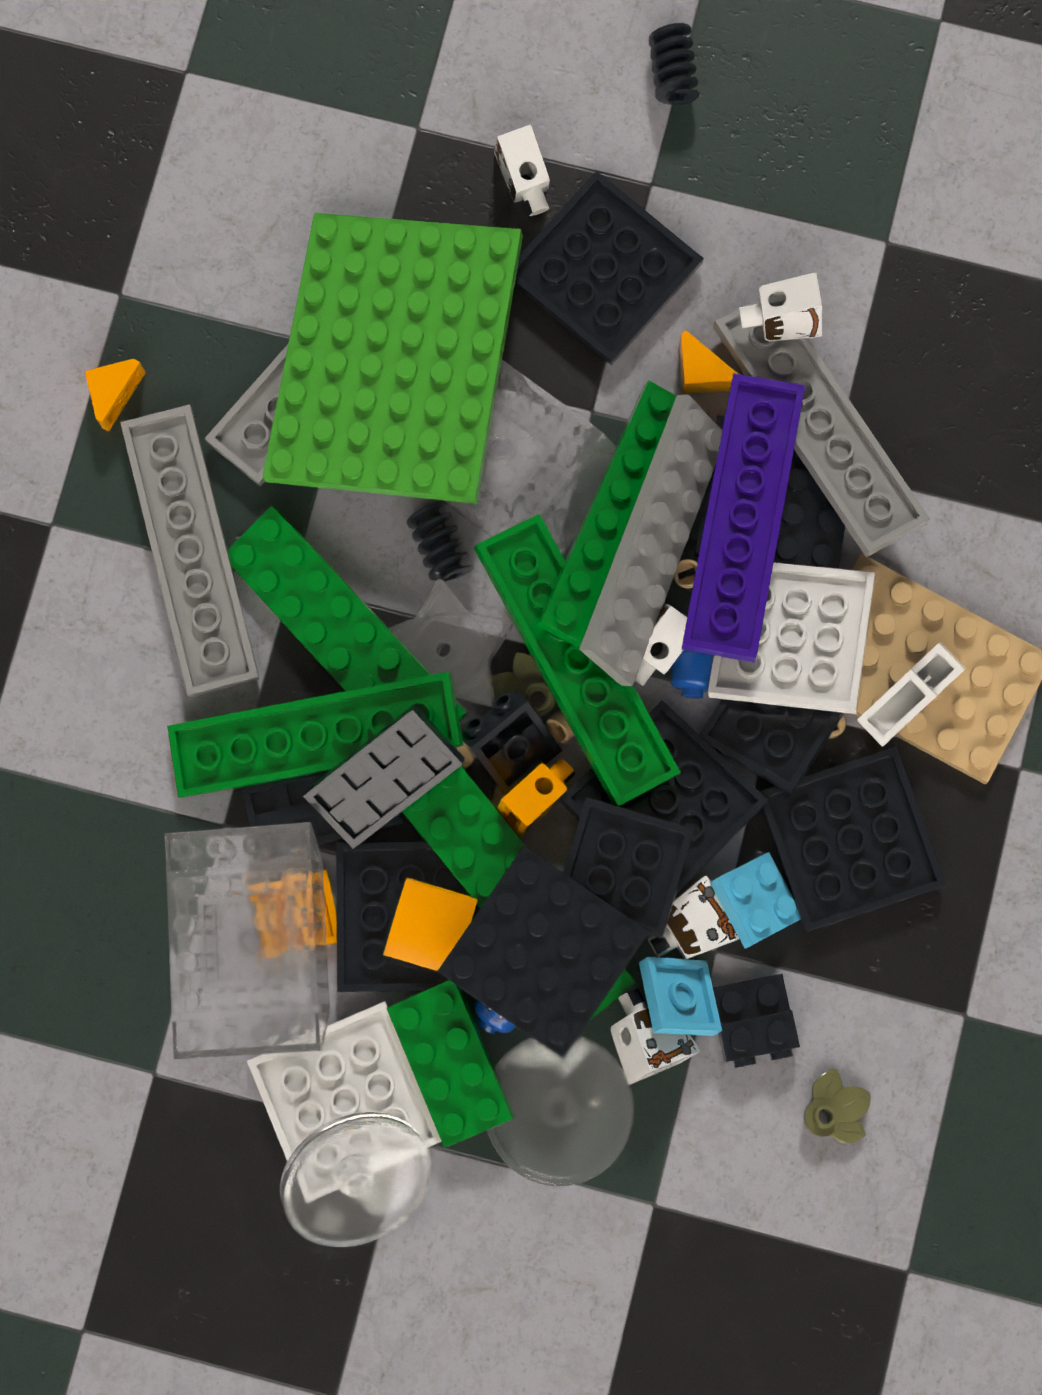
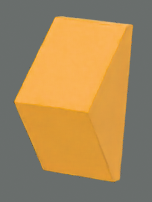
M687 330L681 334L679 359L682 394L730 391L733 373H738Z
M136 359L84 371L95 417L101 427L108 432L146 373L141 363Z

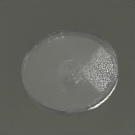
M579 1035L565 1058L562 1059L535 1039L529 1038L513 1047L498 1062L495 1070L515 1118L487 1130V1133L498 1155L512 1170L526 1179L539 1184L571 1186L586 1182L601 1174L620 1156L632 1132L635 1112L634 1098L631 1085H629L623 1068L604 1047L589 1038Z
M364 1112L340 1117L315 1130L292 1153L281 1177V1202L287 1218L294 1229L312 1242L331 1247H348L371 1242L399 1227L420 1205L430 1183L431 1159L418 1132L409 1123L396 1116L379 1112Z

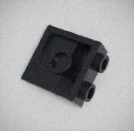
M516 690L511 694L503 693L493 701V709L483 717L475 716L465 724V732L462 733L464 745L504 795H507L541 763L546 765L563 751L530 703Z
M783 974L713 987L722 1031L718 1035L724 1062L733 1061L735 1068L757 1064L755 1056L770 1053L771 1060L792 1057V1049L800 1047Z

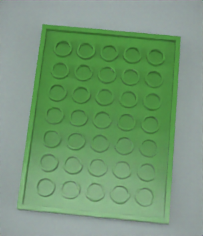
M314 213L262 476L263 479L269 483L478 504L523 239L521 229Z

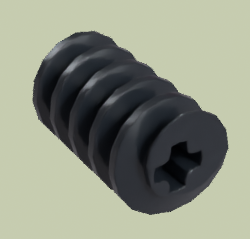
M668 24L656 29L649 36L650 58L653 61L652 72L655 74L653 77V83L656 87L655 98L663 104H689L695 101L700 94L699 91L693 90L698 85V79L691 76L696 73L697 69L696 65L690 63L694 60L695 53L692 50H688L693 46V40L687 37L692 30L689 24Z
M446 501L435 502L420 508L406 522L409 528L415 529L412 533L413 540L421 542L417 548L418 552L421 555H427L423 559V564L426 568H432L428 573L431 581H450L474 569L472 564H461L469 556L467 551L456 552V548L463 543V539H451L450 537L458 530V527L456 525H445V522L453 517L452 513H440L439 511L447 504Z

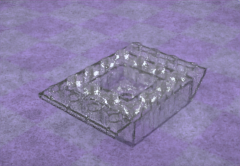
M502 360L478 504L446 501V505L490 537L540 513L561 554H563L580 529L616 446L602 431ZM499 440L507 441L512 446L511 453L502 458L495 456L491 451V447L495 442Z
M311 822L165 833L174 1059L321 1051L330 1014L323 862ZM254 930L260 935L261 944L256 951L250 952L244 946V938L248 932Z

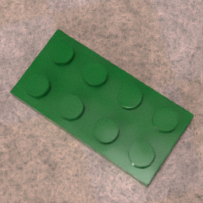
M449 980L386 1008L444 1148L515 1118L460 987Z

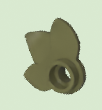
M518 652L515 654L513 672L499 673L486 680L487 686L495 698L503 693L511 694L516 690L530 703L538 716L548 714L555 706L556 700L544 681L533 657ZM536 692H540L545 696V701L541 705H535L531 702V697Z
M828 1070L821 1074L812 1085V1101L806 1106L803 1114L805 1126L815 1136L826 1137L830 1135L842 1144L855 1143L866 1136L865 1130L858 1119L869 1109L871 1095L861 1087H843L838 1070ZM820 1111H824L828 1115V1122L826 1124L819 1120Z

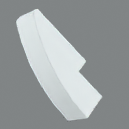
M939 642L860 716L857 721L883 747L957 678L966 667Z

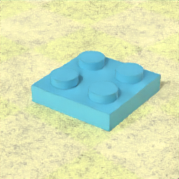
M769 852L710 882L745 949L801 919L794 898Z
M646 957L639 962L653 1033L714 1036L722 1031L707 961Z

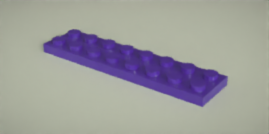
M733 373L682 650L752 663L756 662L805 385Z

